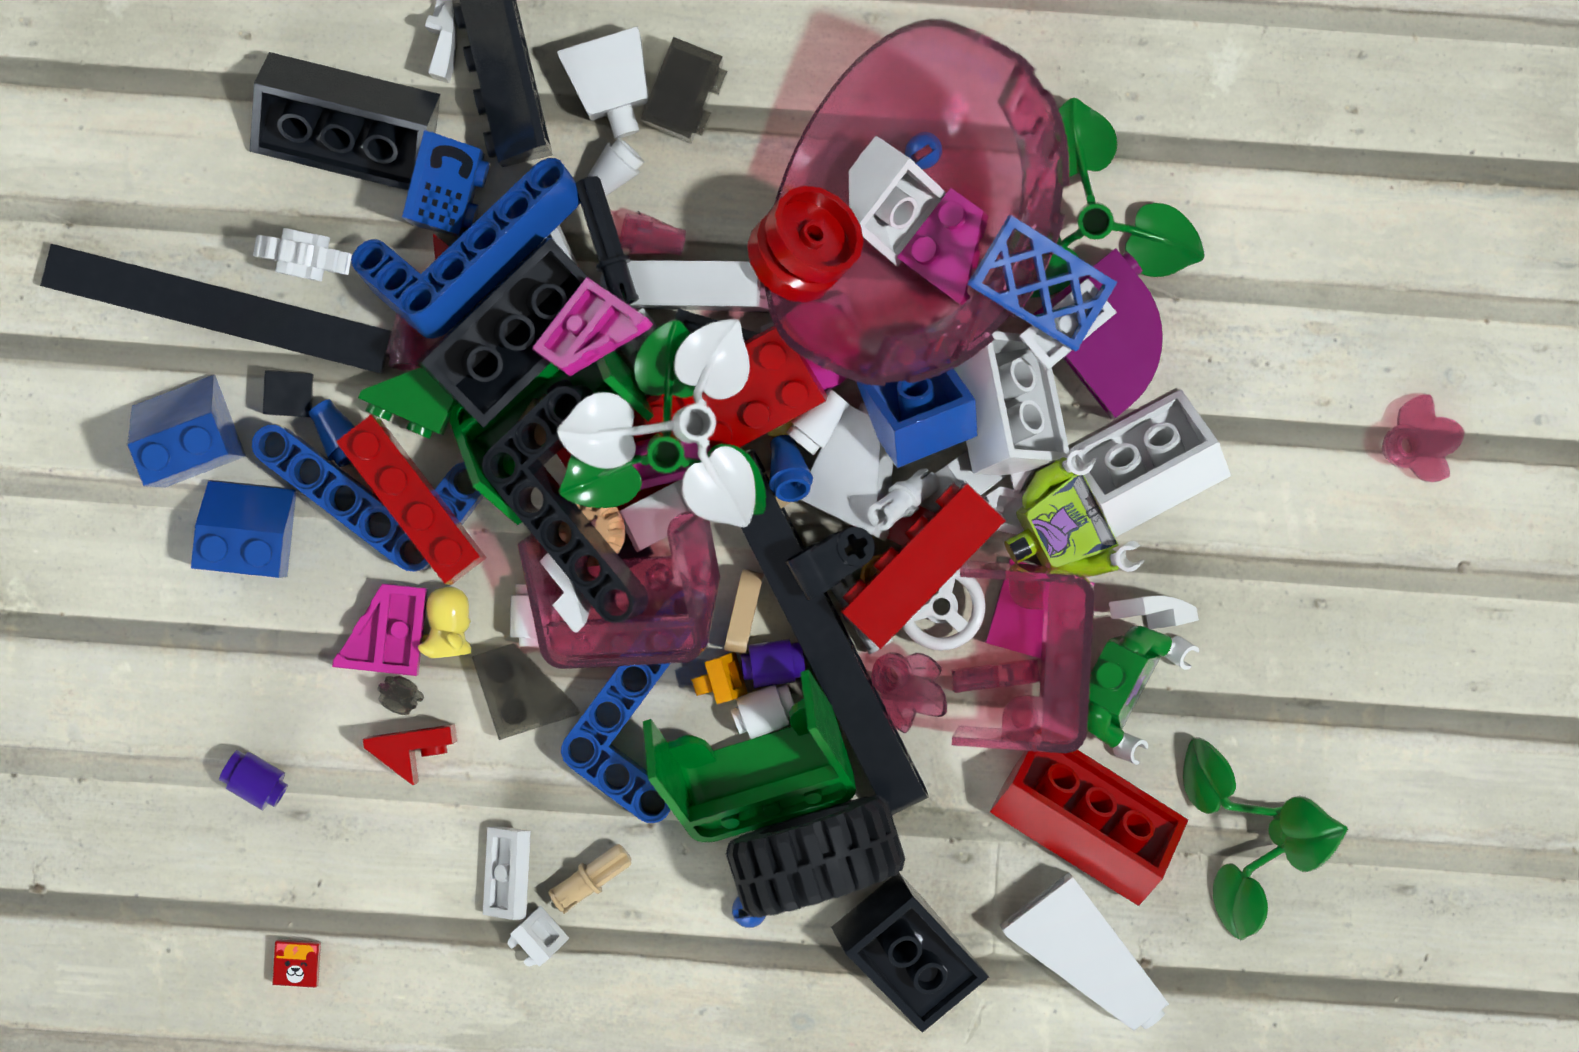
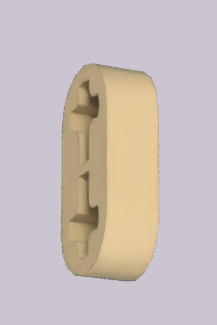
M742 569L724 646L726 651L739 654L746 653L764 576L763 573Z

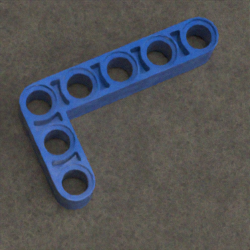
M556 158L541 160L421 274L389 246L378 239H371L359 245L353 252L351 265L373 293L416 331L428 339H436L450 331L579 206L580 201L576 182L561 160Z
M267 425L261 427L255 433L252 439L254 455L267 467L398 567L412 572L422 571L430 567L425 558L419 564L408 562L404 555V548L410 541V538L381 500L369 489L332 461H329L327 457L288 428L278 425ZM279 433L285 440V449L281 455L273 458L266 452L265 442L271 434ZM313 459L319 464L320 476L316 482L307 484L301 479L300 468L305 461ZM464 462L452 467L435 489L462 525L484 497L477 490L469 495L459 490L457 478L461 472L467 470ZM343 486L350 487L356 496L353 507L347 511L339 509L334 501L337 490ZM379 512L386 514L391 523L388 534L382 538L374 536L369 528L372 516Z
M692 588L679 590L669 598L566 736L561 746L563 761L571 769L646 823L662 821L668 816L670 808L665 803V807L660 812L649 813L644 810L640 802L641 795L649 790L656 791L648 780L647 770L611 743L704 620L708 606L706 599L699 591ZM692 596L698 601L700 612L695 619L686 621L679 618L676 614L675 604L680 597ZM664 631L672 637L673 649L669 654L659 656L651 651L649 639L654 632ZM632 666L641 668L647 676L645 687L638 691L628 689L623 682L624 671ZM612 702L616 704L621 713L617 724L606 726L598 720L596 715L597 708L601 703ZM584 737L591 741L594 747V754L591 759L580 761L572 755L570 746L574 739ZM612 764L625 766L630 775L629 782L622 787L610 785L605 776L608 766Z

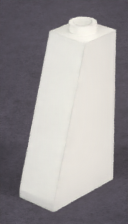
M631 260L627 263L636 293L639 296L637 302L629 305L632 308L678 310L679 308L682 310L782 313L783 297L770 291L758 279L749 261ZM601 274L600 286L607 290L603 274ZM620 288L624 302L626 303L622 288Z
M1067 873L1000 924L1002 931L1010 940L1132 1030H1136L1140 1026L1147 1029L1165 1015L1162 1009L1169 1005L1167 1000L1070 873Z

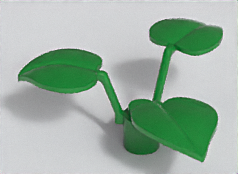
M1078 98L1067 100L1054 114L1048 126L1044 142V153L1049 167L1056 175L1070 177L1080 172L1087 204L1078 212L1077 224L1079 228L1063 240H1061L1056 229L1051 226L1037 224L1030 225L1029 227L1078 258L1079 256L1068 246L1083 236L1099 240L1109 235L1112 230L1130 233L1132 235L1126 242L1125 252L1130 253L1143 271L1141 274L1150 277L1172 275L1190 265L1201 262L1205 254L1199 234L1187 217L1176 208L1164 203L1146 204L1137 211L1135 226L1114 222L1113 214L1109 208L1095 201L1088 171H1101L1112 162L1117 151V136L1111 123L1103 115L1084 104ZM1018 232L1009 245V255L1031 249L1029 238ZM1052 252L1042 254L1046 278L1068 272L1065 260ZM1033 257L1011 263L1015 287L1038 281ZM1070 280L1048 286L1049 295L1064 290L1070 285ZM1039 289L1017 295L1025 298L1041 297Z
M680 320L668 321L655 329L643 342L634 364L635 379L640 390L651 396L664 394L663 422L672 421V394L677 397L688 398L693 396L695 386H689L680 382L674 372L676 352L681 343L691 335ZM671 430L662 431L650 439L647 454L634 455L629 462L616 468L604 469L590 466L571 455L559 493L563 498L581 506L592 508L617 507L629 502L641 488L642 479L640 473L633 465L637 463H642L643 465L650 464L659 472L670 473L677 470L680 466L688 467L701 463V461L697 458L685 457L683 442ZM723 443L714 445L708 451V457L717 448L730 446L747 459L755 482L756 496L753 515L763 514L766 508L765 485L755 461L746 451L738 446Z
M1200 737L1192 738L1184 761L1183 783L1189 800L1198 810L1206 814L1216 813L1222 805L1226 810L1267 815L1274 818L1269 824L1268 831L1272 842L1278 846L1245 866L1243 871L1232 863L1223 865L1218 870L1213 882V900L1217 914L1226 929L1235 938L1242 941L1261 930L1268 913V902L1265 892L1257 880L1250 878L1252 873L1285 853L1289 863L1297 870L1302 872L1316 870L1325 864L1335 853L1348 827L1329 816L1317 803L1304 796L1291 797L1285 802L1283 807L1276 808L1232 802L1228 797L1233 795L1236 790V780L1228 761L1208 741Z

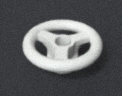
M961 567L903 626V629L913 641L928 649L944 651L964 645L975 636L984 619L985 598L980 584L972 574ZM955 579L966 587L971 596L972 613L968 622L957 613L958 601L952 593ZM938 598H945L949 603V610L943 615H938L933 610V603ZM928 618L938 624L948 622L958 633L949 637H934L923 632L914 621Z

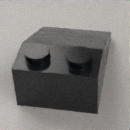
M900 873L889 878L831 927L845 954L922 1033L989 978L986 971L926 900Z

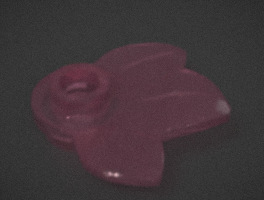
M1428 394L1420 395L1409 400L1400 408L1397 426L1391 428L1386 433L1382 443V451L1384 457L1392 465L1403 469L1410 468L1422 481L1438 482L1450 477V469L1445 456L1453 453L1460 447L1465 431L1455 420L1446 417H1436L1432 396ZM1404 438L1409 442V453H1406L1402 448V440Z
M886 653L876 660L872 669L871 679L873 685L882 693L881 699L895 727L902 733H907L910 730L916 713L933 717H942L947 713L946 695L941 686L935 682L941 674L942 667L926 654L913 653L904 657L899 653ZM892 668L897 673L898 679L893 676Z

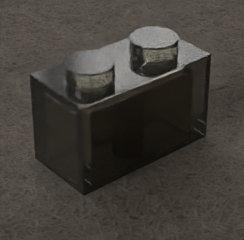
M673 37L641 117L642 124L692 144L695 134L703 136L712 114L711 111L706 110L712 93L719 96L728 74L727 70L722 69L724 63L723 56Z

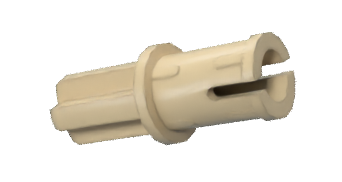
M616 844L588 865L581 863L578 866L579 870L548 891L551 900L559 911L565 914L592 893H601V886L631 865L629 853L622 845Z

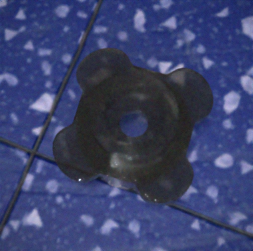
M387 676L384 680L385 684L380 683L377 688L381 693L378 698L379 702L388 710L400 715H409L412 709H416L417 701L422 702L424 699V695L417 690L416 684L401 676Z

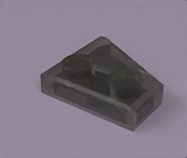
M515 642L472 656L499 740L580 714L579 707Z

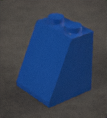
M215 375L208 376L132 406L127 445L142 484L145 487L165 488L246 457Z

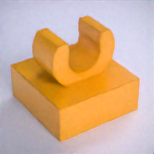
M734 652L705 661L707 674L691 679L696 696L713 691L717 704L748 694L737 655Z

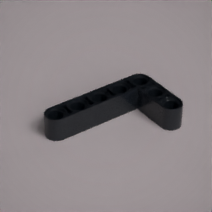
M582 385L557 387L548 393L487 451L482 462L483 473L490 484L604 620L611 623H620L640 616L647 608L648 594L646 589L578 506L560 495V485L543 466L564 447L558 437L557 429L569 415L565 408L567 397L571 394L579 403L586 397L594 394L591 389ZM538 424L546 431V441L542 447L537 444L534 438V431ZM507 453L513 458L515 463V469L511 476L506 473L503 467V460ZM535 487L543 495V504L540 509H537L531 502V493ZM563 521L569 525L572 533L568 544L559 535V527ZM590 556H594L600 564V572L597 578L592 576L587 568ZM618 590H622L628 597L629 605L626 612L620 610L616 604L615 597Z

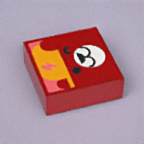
M277 939L275 941L272 985L313 988L319 986L321 942Z

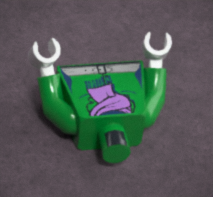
M1143 626L1131 627L1124 636L1121 635L1109 639L1079 695L1084 709L1082 724L1085 729L1113 748L1116 757L1138 765L1140 762L1135 760L1134 751L1137 746L1148 749V743L1143 739L1126 732L1124 733L1122 729L1161 656H1165L1182 669L1188 670L1192 666L1184 661V657L1191 650L1199 653V648L1181 636H1175L1171 639L1168 635Z

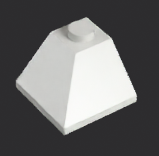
M875 136L849 170V207L861 225L863 238L898 267L901 261L897 256L945 196L946 192L909 157L878 136Z

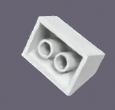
M983 330L948 347L951 366L976 400L977 436L966 440L973 474L1009 475L1040 469L1062 457L1068 458L1070 454L1052 367L1049 370L1044 368L1019 338L1020 333Z
M1182 389L1084 440L1081 443L1087 445L1085 450L1076 455L1077 460L1082 463H1088L1093 458H1096L1092 470L1085 474L1084 477L1115 538L1231 476L1218 440Z

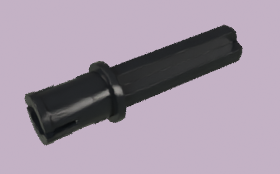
M598 176L583 178L576 182V187L599 264L596 265V270L602 272L608 292L624 302L620 290L622 288L626 303L628 305L633 304L639 300V296L636 293L627 265L631 259L629 255H624L601 179Z

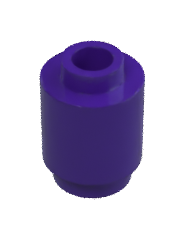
M790 639L748 644L749 653L741 654L744 680L753 679L754 688L796 682L795 678L801 677L800 672L805 671L803 649L799 642L790 643Z
M236 750L230 757L219 777L221 782L227 784L226 790L262 811L268 804L276 807L288 787V784L283 782L285 772L251 752L244 754L239 750Z

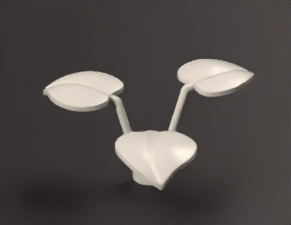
M731 319L708 324L693 332L681 343L674 359V372L680 382L689 386H695L693 391L695 404L678 410L672 421L632 427L634 421L633 410L624 399L612 393H597L579 402L568 417L559 425L557 434L564 447L577 459L590 466L604 469L616 468L629 462L635 455L636 446L632 435L673 430L679 440L686 443L696 442L698 444V457L701 463L691 465L684 473L681 492L687 507L694 514L708 521L737 527L748 526L753 515L756 496L752 469L747 459L730 446L719 447L708 457L706 450L709 446V441L707 438L714 432L716 420L713 412L706 406V401L702 398V392L712 399L722 400L737 394L747 382L750 364L740 321Z

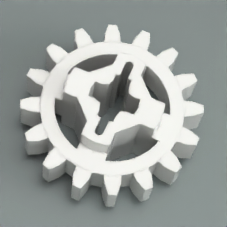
M283 228L281 239L257 235L253 256L277 261L276 273L321 282L324 271L348 275L352 258L350 253L329 249L330 237Z

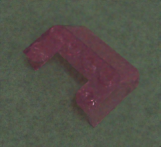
M692 511L682 512L673 518L668 525L667 537L671 556L622 559L646 589L648 594L647 608L638 617L620 623H611L604 620L591 606L586 624L577 633L572 631L553 607V604L564 592L539 562L548 552L532 533L519 542L518 549L537 640L544 660L555 668L572 669L685 663L697 658L708 644L720 583V572L710 521L697 516ZM600 566L587 567L589 573L597 578ZM618 590L615 597L616 604L620 610L626 612L629 605L628 597L622 590Z

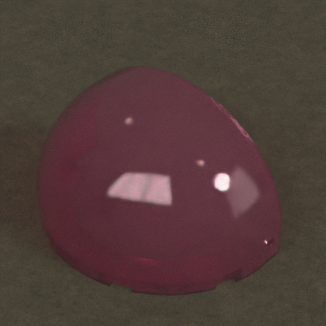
M944 19L916 21L900 27L873 44L853 62L829 90L805 127L793 151L778 189L774 205L789 189L806 185L823 188L837 195L849 206V170L875 136H878L905 155L906 145L914 135L920 132H929L940 140L942 155L933 167L922 170L946 193L950 188H953L988 215L985 234L979 242L980 256L977 267L1008 215H1012L1057 244L1065 214L1060 212L1063 186L1069 185L1068 143L1063 120L1051 92L1044 89L1034 73L1036 69L1022 55L985 34L956 22ZM927 144L913 155L919 160L933 150ZM1014 229L1007 240L1009 255L1031 249L1029 238ZM864 238L860 258L820 299L808 303L789 301L773 293L765 286L768 309L773 324L781 338L790 348L824 369L867 385L885 386V382L904 380L908 383H913L939 376L958 367L995 340L992 334L1009 316L1013 318L1017 316L968 286L967 291L970 299L960 306L901 262L898 267L895 266ZM1052 252L1042 254L1045 271L1053 255ZM1033 257L1011 263L1015 287L1038 281ZM1002 266L990 269L982 282L996 292L1007 290ZM972 269L971 277L976 271L975 269ZM1034 291L1017 295L1021 308L1025 306Z

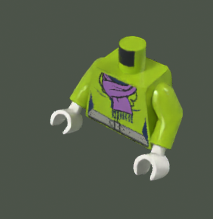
M1076 444L1068 458L1062 457L1036 472L1022 496L1023 506L1016 512L1024 531L1004 541L1006 550L1015 564L1036 554L1043 567L1055 568L1061 575L1091 577L1117 571L1119 568L1126 572H1132L1144 563V560L1133 563L1126 557V550H1133L1140 546L1135 541L1126 543L1117 553L1113 550L1119 544L1084 477L1085 474L1092 470L1096 458H1093L1088 463H1082L1076 458L1077 454L1085 450L1086 444Z

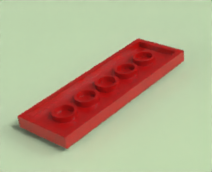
M783 321L744 342L749 356L750 369L747 382L737 394L718 400L712 399L702 392V398L706 401V406L713 412L716 420L714 432L708 437L711 448L720 443L742 447L826 402L828 397ZM664 394L646 395L654 417L648 422L631 406L634 414L632 427L663 423ZM672 394V420L678 410L695 404L693 396L681 398ZM659 432L632 436L634 441L638 442L651 439ZM563 447L556 454L567 469L572 454ZM677 481L640 489L629 502L616 508L621 511Z

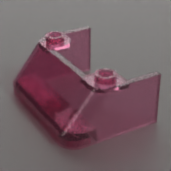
M966 561L960 568V577L1009 580V592L1016 604L1026 609L1044 610L1039 696L1021 695L1010 700L1003 711L1002 728L958 726L952 736V746L1070 753L1077 750L1084 743L1088 733L1095 590L1092 583L1085 576L1078 573L1034 564Z

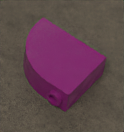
M1116 248L1093 267L1118 282L1107 299L1117 313L1084 339L1078 351L1071 350L1062 358L1110 419L1116 418L1128 409L1147 389L1156 373L1163 342L1162 323L1157 305L1150 291L1138 276L1143 271L1130 253L1126 251L1121 255ZM1088 275L1079 277L1080 284L1089 279L1098 290L1103 285ZM1071 284L1051 299L1052 308L1072 292ZM1043 306L1033 315L1044 313Z

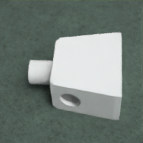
M638 26L557 51L591 121L608 116L615 139L627 137L640 131L633 108L650 102L642 39Z

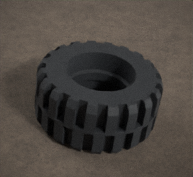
M880 795L849 800L833 807L756 829L731 840L726 850V856L742 908L751 917L757 918L798 910L862 890L875 883H880L888 877L895 876L903 870L905 855L889 804Z

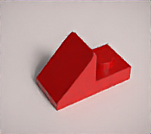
M455 724L373 735L363 739V746L403 779L415 785L419 782L415 750H421V757L448 753L447 745L457 742Z

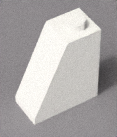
M861 402L858 409L849 405L843 412L824 449L821 448L810 471L813 476L810 492L801 500L854 527H861L867 530L869 534L886 541L889 529L879 530V527L887 519H884L874 527L869 521L868 510L871 505L889 493L888 489L892 486L893 461L879 442L863 402Z

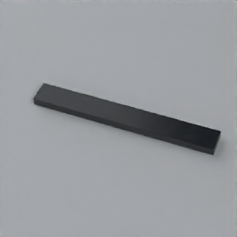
M55 244L50 245L40 286L380 374L383 373L393 331Z

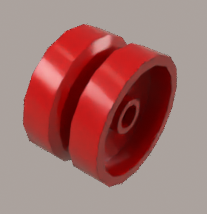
M803 185L789 189L770 209L769 213L754 227L749 237L747 249L749 262L754 272L770 291L789 301L808 303L822 298L860 258L864 241L861 225L852 209L844 201L823 188Z

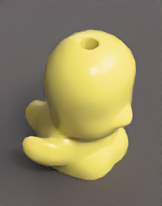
M456 587L435 589L430 593L426 602V614L431 630L429 634L423 635V643L418 645L419 651L428 658L471 654L470 643L466 641L464 634L471 622L467 596Z

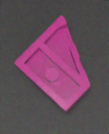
M950 188L897 258L965 309L970 299V295L967 293L968 281L971 278L972 269H977L980 256L979 242L984 237L988 215L953 188Z
M586 277L532 349L561 371L572 376L646 332L653 323L640 312Z
M382 584L371 600L368 609L353 628V632L343 648L335 656L332 667L418 676L421 657L418 645L422 644L428 588Z

